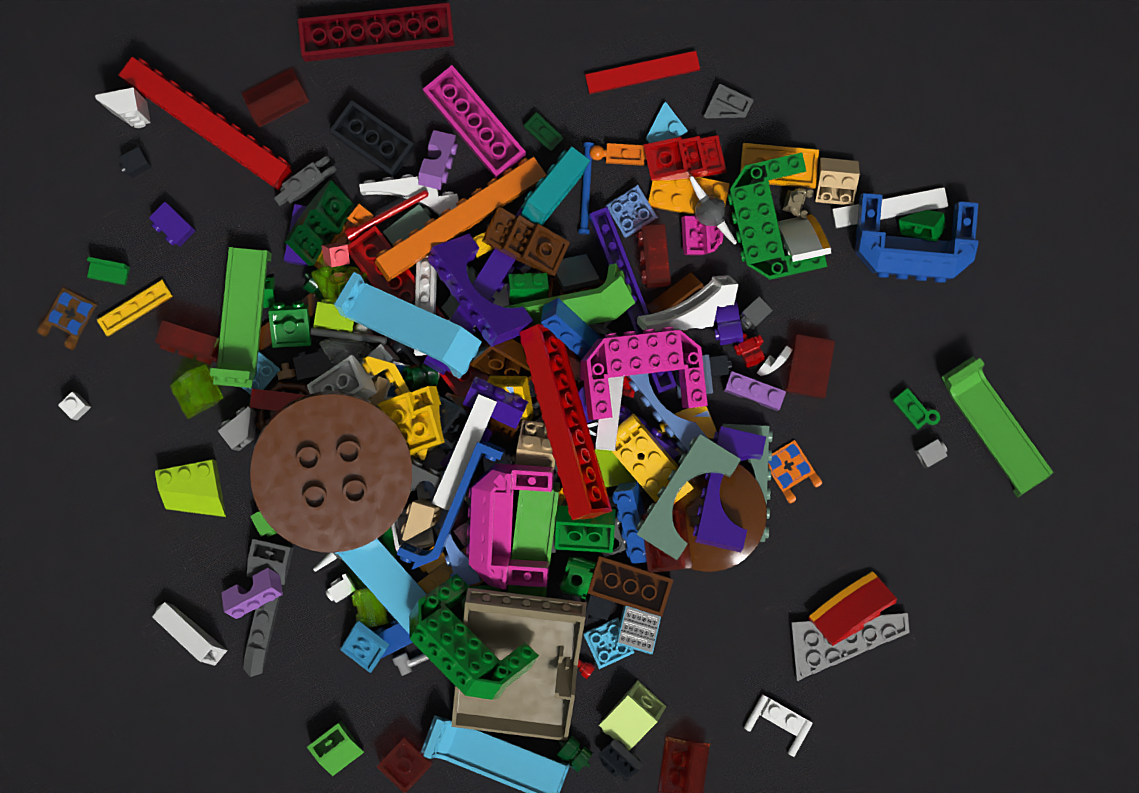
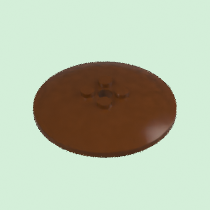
M739 464L731 477L723 476L720 484V502L727 517L738 527L747 530L742 552L695 542L696 536H693L695 524L699 525L700 517H697L699 505L703 506L704 499L701 498L703 487H707L708 480H705V473L692 478L691 481L694 483V489L673 505L672 518L674 527L679 536L688 543L679 559L675 560L679 564L702 572L722 571L744 561L758 546L766 527V501L759 483L748 470Z

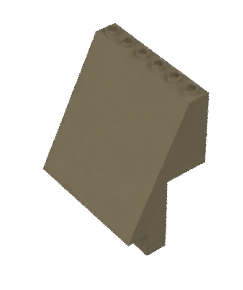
M468 588L463 624L500 661L524 642L539 657L531 669L509 685L498 699L489 700L465 696L455 686L451 727L567 741L575 698L577 665L587 602Z

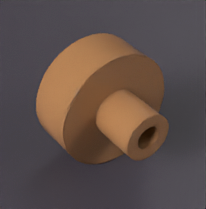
M289 363L281 364L282 371L277 372L279 381L297 377L295 369H290Z

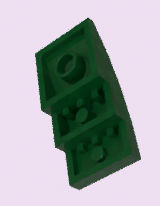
M329 180L303 211L284 242L309 266L314 265L322 251V246L330 244L334 235L341 233L355 204L332 180Z

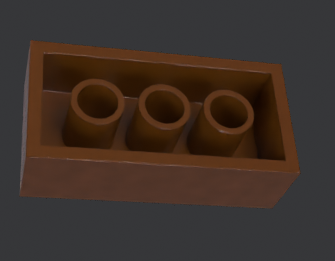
M599 556L587 594L662 617L673 579Z

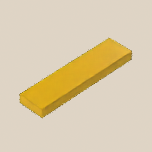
M160 280L100 317L97 321L106 336H110L167 301L173 295L165 282Z

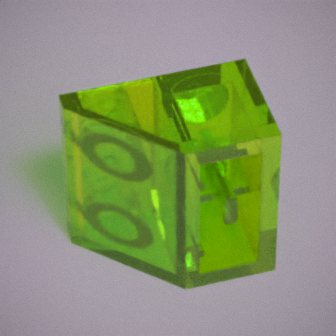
M348 265L321 267L319 270L312 272V277L323 297L332 303L336 302L353 272L361 275L363 281L367 284V273Z
M206 364L188 370L170 385L172 393L177 398L187 419L214 406L224 398L218 386L213 385V377L210 376V371Z
M369 588L354 591L355 595H352V602L354 607L357 606L358 609L356 622L360 621L367 628L389 623L386 608Z

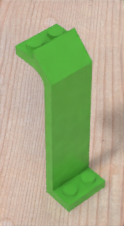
M229 247L218 361L216 368L210 369V376L214 377L213 385L252 388L258 363L267 262L271 261L272 253L267 250Z
M615 263L609 265L607 279L599 288L504 307L519 308L523 306L533 320L531 325L533 327L537 324H542L543 306L559 298L587 325L617 319L635 301L631 295V287L625 281L623 271H620Z
M973 356L943 375L942 379L952 400L1014 485L1015 489L1013 492L1018 498L1050 477L1053 471L984 376L982 368L985 364L981 358L976 360Z
M553 482L551 492L519 490L511 559L549 562L550 568L560 490L559 482ZM508 585L507 593L546 597L547 587Z

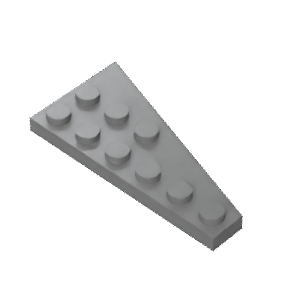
M908 613L880 615L864 624V628L833 646L811 621L791 622L796 681L910 633Z

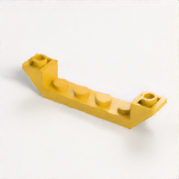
M369 356L362 358L364 361L362 366L367 374L370 373L371 376L386 369L385 376L390 383L393 382L396 390L394 392L396 396L410 392L395 364ZM428 449L412 455L413 458L421 461L424 460Z

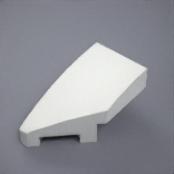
M786 346L777 359L769 355L757 374L764 376L775 371L787 360L793 350Z

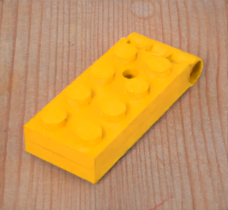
M632 414L618 425L616 449L612 453L657 503L659 491L663 486H668L670 482L668 477L673 470L677 471L679 466L635 414ZM643 453L645 456L640 457L638 454ZM691 480L681 488L674 503L694 489V483Z

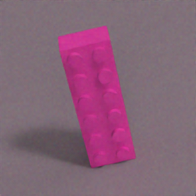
M452 65L423 88L424 95L495 178L499 179L502 177L505 171L513 168L526 157L525 150Z

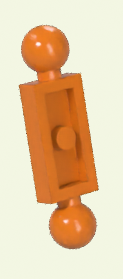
M607 143L606 150L599 145H595L589 151L590 157L593 160H601L603 157H606V164L644 166V160H646L643 145Z

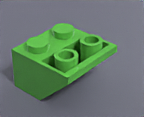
M342 721L307 747L317 762L332 776L364 753Z

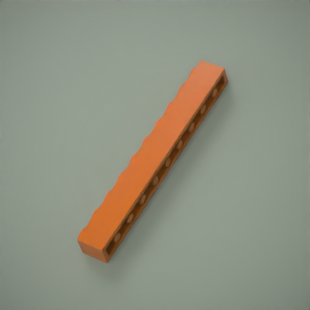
M534 157L530 160L525 158L518 163L519 167L516 169H508L499 180L494 178L487 183L488 187L485 189L479 188L471 194L472 197L468 200L463 198L457 202V207L454 209L448 208L440 214L441 217L437 220L432 218L424 224L425 227L419 230L417 228L409 233V238L406 240L400 239L393 244L392 249L388 251L384 249L376 255L378 258H376L375 264L386 280L390 281L427 257L433 246L453 240L495 213L497 208L504 207L535 187L542 177H546V173Z

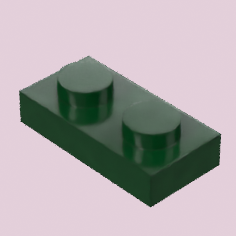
M537 112L524 125V128L550 153L564 140V137Z

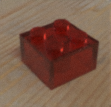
M405 736L378 764L377 768L403 793H406L434 762L424 757V753Z

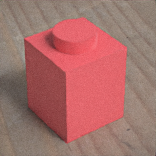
M339 242L322 246L324 265L336 267L350 264L348 246Z

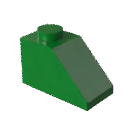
M924 210L900 218L901 235L936 242L945 230L944 213Z

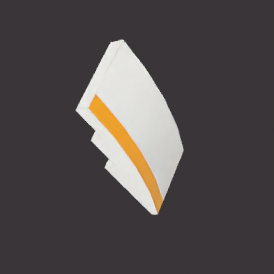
M812 214L807 215L805 219L796 217L778 221L783 247L787 250L793 262L831 254L829 242L817 219Z

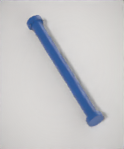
M590 142L583 143V148H585L584 156L590 160L583 174L580 229H578V234L584 235L590 234V230H588L592 158L589 151L591 147L595 146L594 143Z

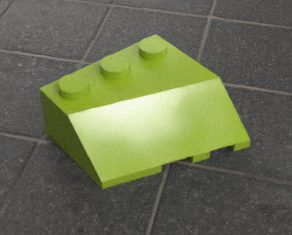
M216 460L155 471L158 491L166 509L226 517Z

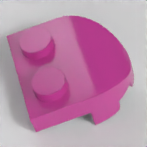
M696 216L681 217L684 255H705L716 251L718 246L722 244L723 233L716 225L706 226L695 219Z

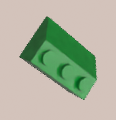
M557 505L555 549L613 553L616 509H612V512L595 518L572 520L568 512V506Z

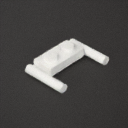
M762 694L744 729L750 732L759 715L797 736L788 751V754L794 757L813 723Z

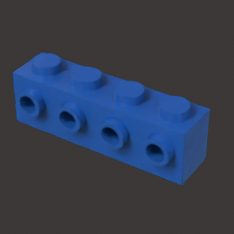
M559 298L543 306L541 317L543 326L548 328L558 339L566 344L581 360L597 339H603Z
M637 481L620 483L613 493V501L618 507L617 517L619 522L622 523V537L624 540L626 539L627 556L630 557L632 564L650 562L655 554L654 546L637 535L638 530H636L640 521L647 519L639 484Z

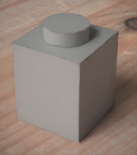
M938 439L915 451L924 468L947 457V448Z

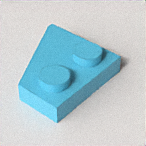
M666 102L663 104L646 137L648 143L682 137L688 132Z

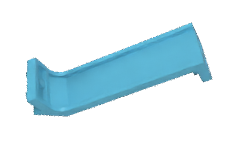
M355 272L351 275L334 304L341 316L441 361L449 367L453 376L459 379L468 371L469 364L472 358L477 355L479 346L482 341L463 327L366 284L361 275Z
M376 539L354 550L336 552L335 554L345 561L409 634V615L417 601L425 596L426 593L385 546Z
M434 715L421 750L424 753V757L429 759L440 758L526 793H560L570 766L569 763L564 761L557 762L480 730L451 727L452 720Z

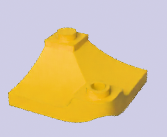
M427 386L376 404L387 412L400 428L409 448L410 456L445 443L439 414L441 402L436 386Z

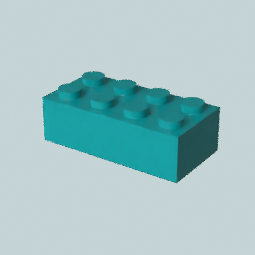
M573 147L568 152L565 150L562 152L556 165L553 164L547 171L546 177L540 179L534 192L531 191L527 195L521 207L523 209L521 217L535 225H543L583 176L590 160Z

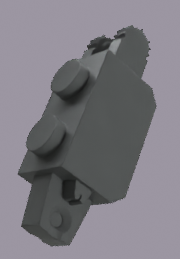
M325 156L315 164L312 162L282 184L283 187L280 189L281 193L274 198L278 205L281 206L287 201L289 203H297L326 182L325 179L336 171V167L332 166L323 173H320L319 169L330 160L328 156Z

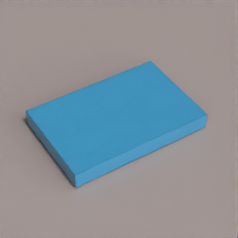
M358 621L340 650L371 673L389 647V644Z

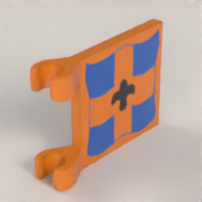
M795 440L774 452L772 460L768 461V469H771L772 477L790 504L796 500V497L790 490L794 485L807 477L810 478L816 488L822 484L821 479Z

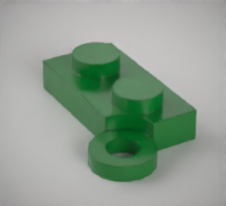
M908 388L892 400L916 430L925 423L935 425L940 421L939 412L936 410L927 411ZM930 414H934L936 416V419L934 421H931L929 419Z

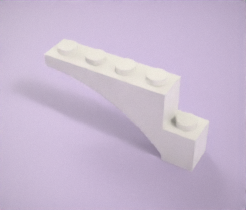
M403 175L401 176L402 179L394 180L393 177L384 178L381 182L367 180L364 181V184H359L362 195H391L405 199L423 190H427L429 193L428 197L417 203L426 206L440 217L444 210L448 208L454 209L457 207L456 203L459 202L458 195L453 192L442 193V196H439L438 189L418 185L419 176Z
M729 275L714 276L705 287L689 299L667 310L638 316L637 324L643 330L655 329V332L662 331V328L674 327V330L711 327L714 324L717 306L734 305L738 283Z

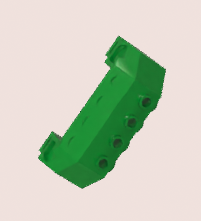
M803 152L745 165L732 185L731 193L728 194L730 205L734 204L735 212L732 213L734 224L738 223L739 231L736 232L738 243L742 242L743 250H740L742 261H746L749 267L768 279L827 267L825 255L794 262L790 255H785L769 186L770 180L807 172Z
M455 574L417 601L409 615L410 640L465 696L489 700L498 699L509 685L531 669L539 655L524 642L500 661L450 611L452 607L463 600L467 589L470 588L458 574Z

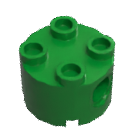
M576 556L569 557L565 572H568V576L564 575L560 590L563 593L586 599L596 562ZM574 575H579L581 578L577 579Z

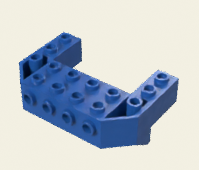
M866 193L860 195L855 254L871 273H877V277L889 278V275H896V279H908V276L915 277L917 281H927V278H934V282L946 283V280L957 276L975 260L979 242L975 240L978 203H955L951 240H937L933 242L918 238L885 236V232H879L882 195Z

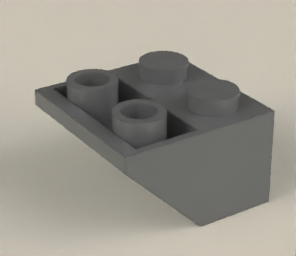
M252 539L248 556L247 577L253 578V575L269 568L280 575L281 585H285L294 547Z

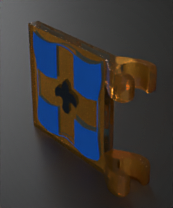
M62 288L47 317L37 331L46 337L53 325L71 334L65 342V347L74 350L97 305Z

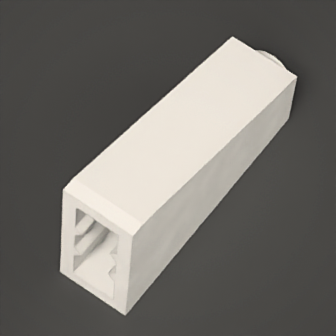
M164 602L156 609L153 618L200 662L216 665L227 652L222 645L174 605Z

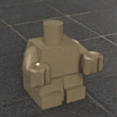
M803 188L795 189L794 191L788 190L782 211L790 212L794 216L805 219L808 212L806 210L802 211V205H804L805 197H812L813 190Z

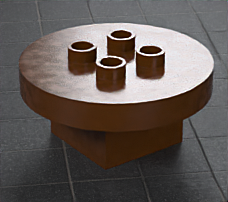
M341 391L316 392L299 397L288 403L266 423L253 450L250 468L251 488L262 516L283 538L297 546L312 551L327 553L345 552L365 546L376 540L398 519L407 503L411 490L412 461L409 448L400 428L381 407L366 398Z

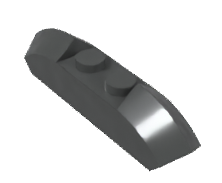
M281 596L255 609L243 669L250 677L262 674Z

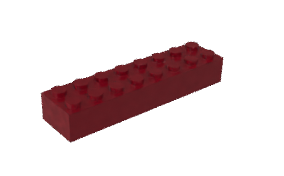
M450 3L298 19L301 56L305 62L455 46Z

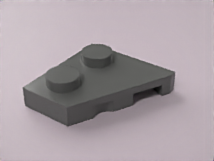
M719 84L705 112L704 118H745L754 100Z

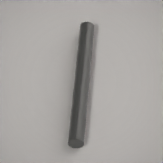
M311 328V335L379 344L387 343V337Z

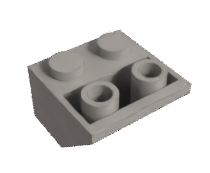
M243 407L235 413L237 416L232 420L228 419L220 425L221 429L218 430L233 450L240 451L254 440L257 411L250 407Z

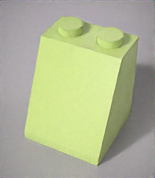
M637 681L604 717L599 726L605 734L621 741L626 746V750L630 751L658 722L667 706Z

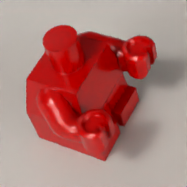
M743 334V342L739 343L738 346H734L736 354L741 355L747 369L764 362V354L760 348L764 342L761 335L748 339L747 335Z

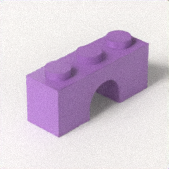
M433 130L428 147V157L435 158V160L423 159L419 171L418 185L441 190L442 184L446 183L449 172H447V169H451L453 164L452 154L456 155L457 152L456 135Z
M735 372L730 373L724 388V392L740 398L753 400L759 403V405L775 411L780 410L786 391Z
M267 568L252 576L253 586L250 591L235 585L221 592L224 612L237 619L283 595L280 575Z

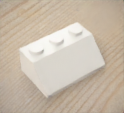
M134 88L95 95L96 99L104 107L129 125L141 128L145 127V124L151 123L147 101Z
M353 355L307 385L310 394L323 391H341L368 399L377 393L371 376L365 372L362 365Z

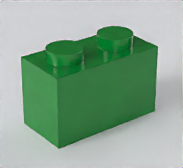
M547 273L508 274L507 291L509 303H524L548 298L549 285Z

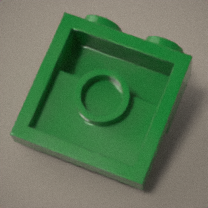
M302 301L293 302L290 306H285L282 302L274 303L273 307H270L268 311L272 348L311 346L309 304L304 305Z

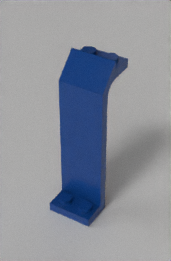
M482 439L480 443H476L434 548L423 550L404 542L397 552V555L401 556L400 559L407 563L415 562L412 568L415 569L440 557L482 454H485V458L496 461L503 457L506 449Z

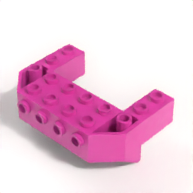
M674 327L662 328V332L655 333V329L643 330V334L636 335V331L624 332V336L617 337V333L605 334L604 339H597L581 360L580 380H584L588 420L613 418L608 378L672 370L679 371L682 407L708 406L701 347L681 330H674Z
M495 463L469 488L471 506L468 509V518H471L467 530V537H470V544H467V556H469V565L488 585L500 589H506L507 585L547 587L549 562L511 559L514 490L551 492L553 488L554 467Z

